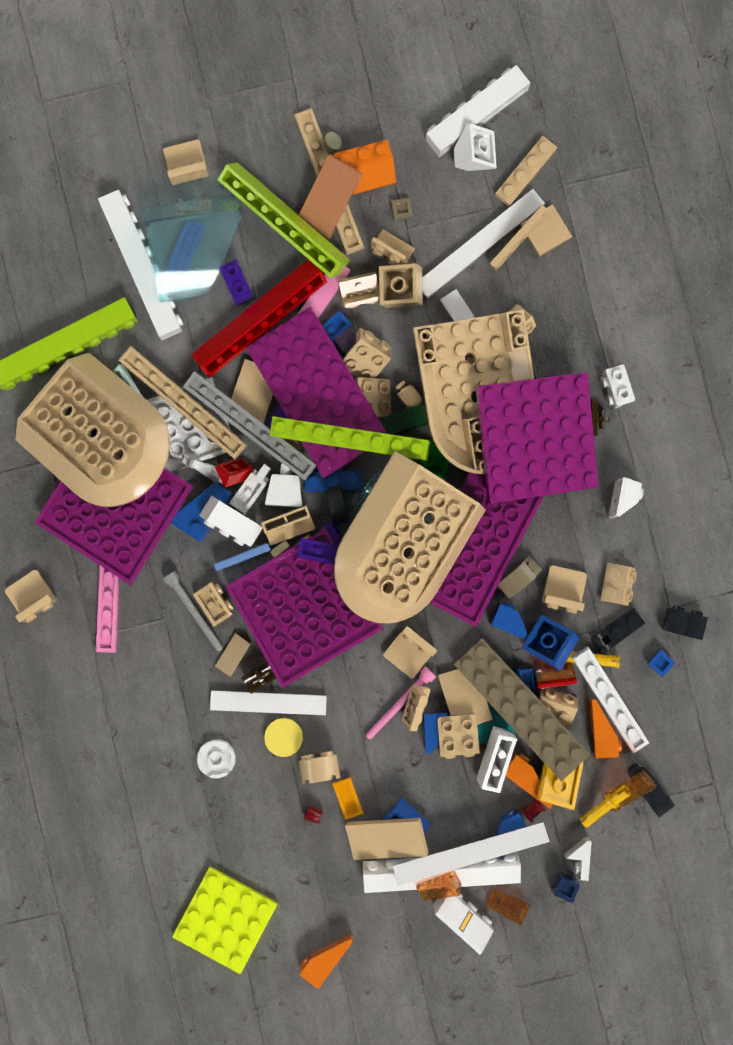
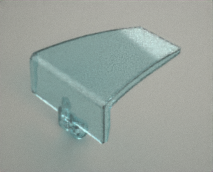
M232 195L198 201L197 196H192L191 199L182 200L178 198L177 204L142 209L159 301L167 302L207 295L226 257L243 215L242 207L237 197Z

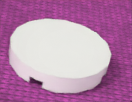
M222 739L207 741L197 754V764L200 771L210 778L226 776L233 769L236 762V754L233 747Z

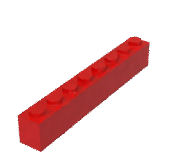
M309 259L306 260L193 352L191 356L209 378L244 351L247 346L255 342L325 285L327 280L323 273Z

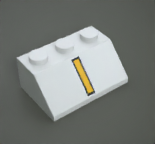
M447 888L433 904L435 915L480 955L494 932L491 925L492 921L485 915H479L476 912L478 909L471 902L466 903L462 899L463 895L457 889Z

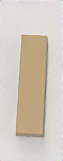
M541 205L492 260L490 266L495 271L500 268L547 215L546 207Z

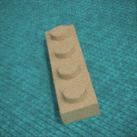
M542 136L498 189L495 196L510 207L557 150V146Z

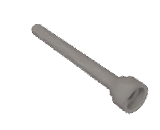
M173 571L163 578V581L170 588H174L217 651H221L223 649L222 644L179 584L180 580L178 579L179 575L177 572Z

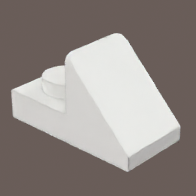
M588 837L582 838L564 853L566 859L578 860V862H575V874H577L580 880L585 881L589 880L592 843Z

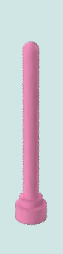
M425 666L420 671V678L413 685L423 686L425 683L428 684L429 681L432 682L436 678V675ZM412 686L366 733L368 739H372L407 703Z

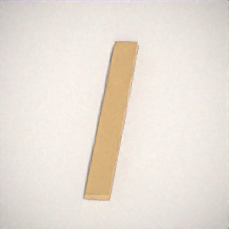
M310 108L294 114V117L318 177L329 153L322 144L323 137L313 110ZM347 205L336 229L345 253L349 255L364 249V245L350 208Z
M132 346L120 357L118 361L233 459H236L248 446Z

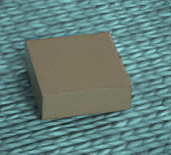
M410 197L391 200L394 220L413 217Z
M284 540L270 553L273 557H277L288 550L290 545Z

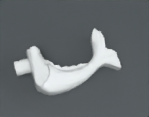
M185 455L182 456L180 462L199 471L211 479L212 483L223 484L214 465L197 461Z

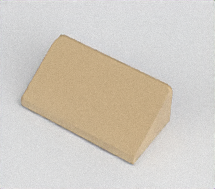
M235 633L215 666L231 677L252 643Z

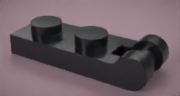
M631 608L595 634L591 640L594 644L598 645L599 651L603 655L646 623L636 609ZM607 636L610 641L605 643L602 638Z

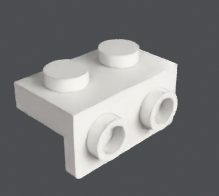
M624 365L606 369L601 373L600 381L603 388L606 387L608 393L606 400L608 405L612 406V409L635 401Z

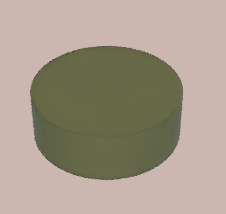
M328 132L323 137L322 144L327 151L336 152L341 147L342 141L338 134Z

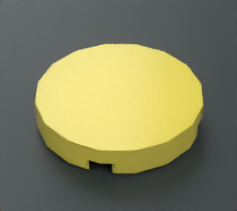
M278 718L267 727L264 736L265 744L268 750L276 756H291L301 747L303 740L302 729L292 719Z

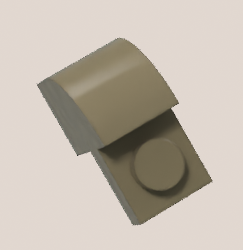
M529 555L515 569L509 572L499 582L498 586L510 599L532 582L542 569Z

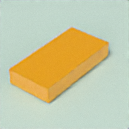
M351 776L333 782L332 785L345 820L363 814Z

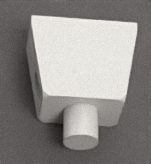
M281 464L280 475H271L265 505L301 508L303 507L300 477L292 475V470Z

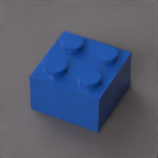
M541 615L522 648L529 655L561 671L580 638L574 631Z

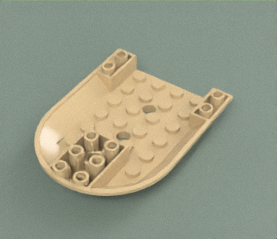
M524 309L413 328L428 423L433 441L440 453L450 463L464 471L485 474L478 404L471 399V394L476 391V386L534 379ZM467 353H470L473 356V361L471 364H468L465 361V355Z
M90 353L66 360L17 419L15 440L77 496L97 506H119L139 498L158 480L168 459L170 449L169 431L161 413ZM72 407L71 414L66 416V410ZM97 429L96 436L91 438V432Z
M394 451L342 538L336 553L334 577L337 590L344 603L360 617L376 623H396L416 615L429 604L439 590L484 514V507L421 465ZM427 513L432 515L429 523L424 522V517ZM410 547L411 555L404 557V550ZM388 582V587L383 589L384 584Z

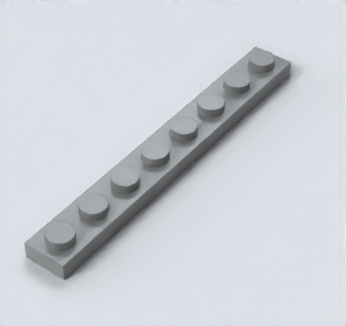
M194 371L183 386L303 480H306L316 467L312 460L283 438L270 436L271 429L197 372Z

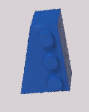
M214 483L181 509L171 524L203 543L212 529L204 524L205 519L199 516L208 500L213 496L227 505L234 494Z

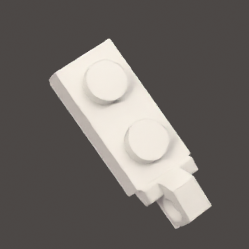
M264 464L259 472L256 469L253 473L251 472L229 504L246 515L269 481L267 475L271 468Z

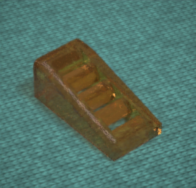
M538 659L533 660L537 682L576 677L572 663L565 662L561 671H558Z
M449 872L419 883L416 888L423 900L426 901L460 896L462 883L455 872Z
M494 889L486 907L522 925L531 905ZM500 896L501 899L498 906L494 905L497 897ZM507 900L508 903H507L506 908H505V910H504V909H502L501 907H502L504 901ZM513 903L515 907L513 912L511 913L509 912V909ZM520 907L522 911L520 916H517L516 913Z

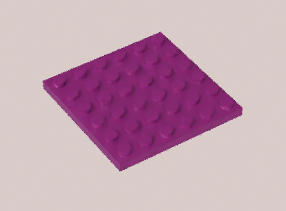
M588 372L476 386L488 503L598 488Z
M97 429L91 432V438L96 436ZM164 467L155 484L139 498L124 505L103 507L81 499L60 481L35 523L129 585H133L194 486Z
M326 528L308 538L309 540L335 544ZM300 543L225 586L282 688L384 630L381 623L372 622L360 617L344 603L335 583L333 564L297 557Z

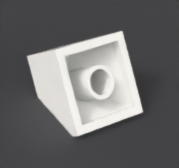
M471 123L467 124L454 147L455 167L466 171L496 169L494 131Z
M625 477L615 480L608 518L621 516L642 499L644 489L641 488L642 483Z

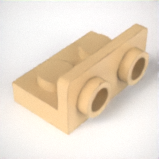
M412 685L402 717V721L410 731H417L419 724L422 722V716L430 693L429 687Z

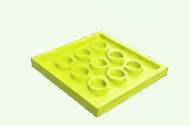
M210 866L172 937L241 974L278 902Z

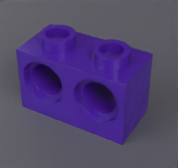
M237 260L219 267L237 307L254 300Z

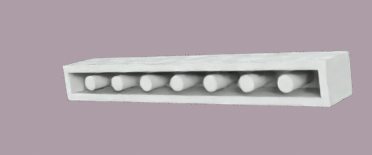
M118 189L98 198L158 336L161 340H164L182 332L181 325H184L179 314L175 315L173 308H176L172 297H167L165 291H168L165 281H160L158 274L161 272L157 264L151 261L150 257L153 254L149 246H145L143 243L145 236L141 228L137 229L135 225L138 220L134 212H130L127 207L130 205L126 194L122 195Z
M518 851L400 886L397 885L392 866L419 858L363 861L365 893L521 883V864Z

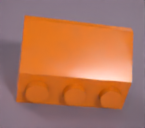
M388 140L333 154L334 157L363 173L353 195L396 184L393 155Z

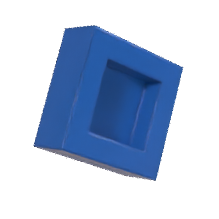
M659 649L646 664L660 677H663L675 662Z

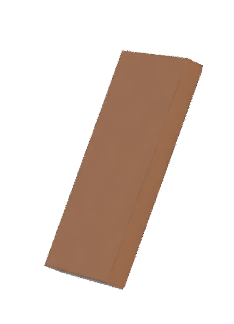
M329 154L299 216L329 241L363 173Z

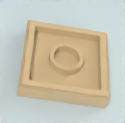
M552 204L547 207V215L527 238L540 257L571 239L572 235ZM529 219L520 223V227L522 228Z

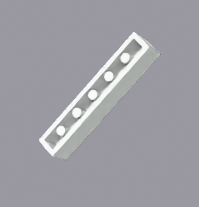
M517 65L512 69L507 68L499 79L491 80L487 84V88L482 92L480 90L473 94L470 101L467 103L462 102L454 113L445 115L441 123L432 125L426 133L427 143L438 157H441L456 145L467 124L471 123L482 126L528 91L530 81Z

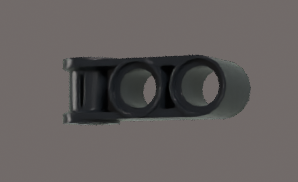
M634 763L629 767V777L659 818L675 807L672 800L663 791L661 785L645 767L639 763ZM638 770H640V774H641L640 777L637 776V775H638V774H637V771H638Z

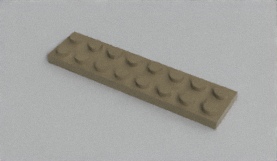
M483 639L454 664L561 782L590 756L587 750Z

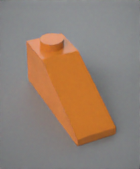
M588 698L592 756L595 758L619 757V752L622 750L621 741L618 740L616 733L596 699Z
M514 752L505 776L537 799L540 780L531 764H529L530 759L522 753L517 755ZM540 801L549 809L552 808V804Z
M350 933L311 953L308 958L304 957L299 965V975L319 989L352 944L353 935Z

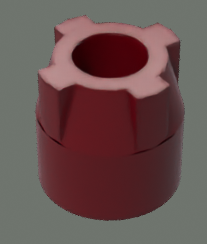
M308 805L304 820L319 824L323 810Z

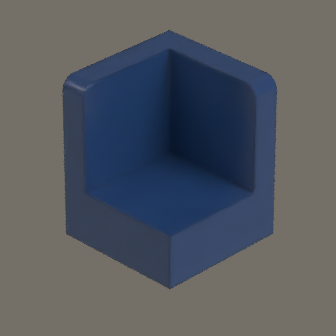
M558 872L551 891L555 896L573 903L580 884L576 879Z

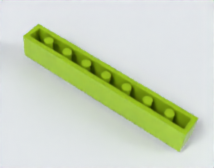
M238 162L226 164L218 178L221 184L328 277L334 278L343 272L350 261L349 258Z
M123 297L0 360V389H13L16 387V383L28 381L33 378L34 374L46 372L54 364L64 363L67 357L79 355L84 352L85 348L97 346L105 338L115 337L118 331L134 327L138 319L128 300Z
M280 417L272 418L270 436L386 455H392L395 451L406 458L425 461L428 458L430 445L429 440Z

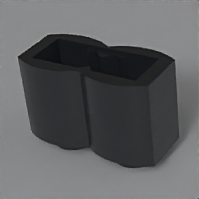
M673 605V608H667L662 630L703 640L708 620L707 617L703 616V612L692 610L691 613L684 611V607Z

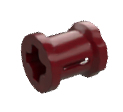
M535 797L525 809H521V812L531 823L534 822V818L542 811H546L544 806Z

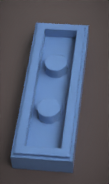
M266 543L217 562L214 566L216 571H221L272 551L270 544Z

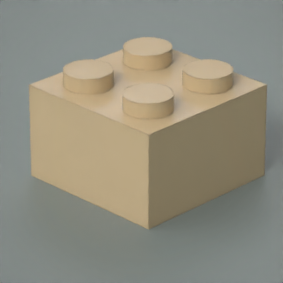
M416 263L379 266L380 305L385 308L423 306L422 267Z

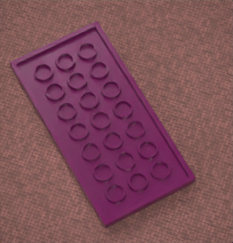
M308 307L246 347L288 419L388 434L311 307ZM302 441L323 478L367 452Z
M469 472L460 491L481 504L485 512L439 590L429 603L477 627L544 496L490 504L487 500L485 474Z

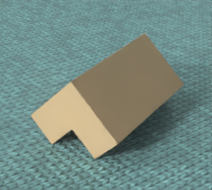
M307 506L261 523L270 546L316 529Z

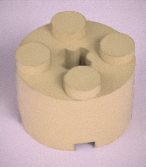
M333 751L321 752V757L314 758V754L301 756V760L298 762L302 784H306V780H309V784L328 781L333 778V775H336V779L341 778L337 754H333Z

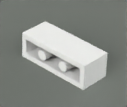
M213 496L210 497L199 515L205 519L204 524L212 529L215 526L220 528L219 533L226 537H229V535L233 536V541L241 546L245 543L251 547L263 528Z
M493 726L476 778L481 789L500 793L517 741L516 736L511 730Z

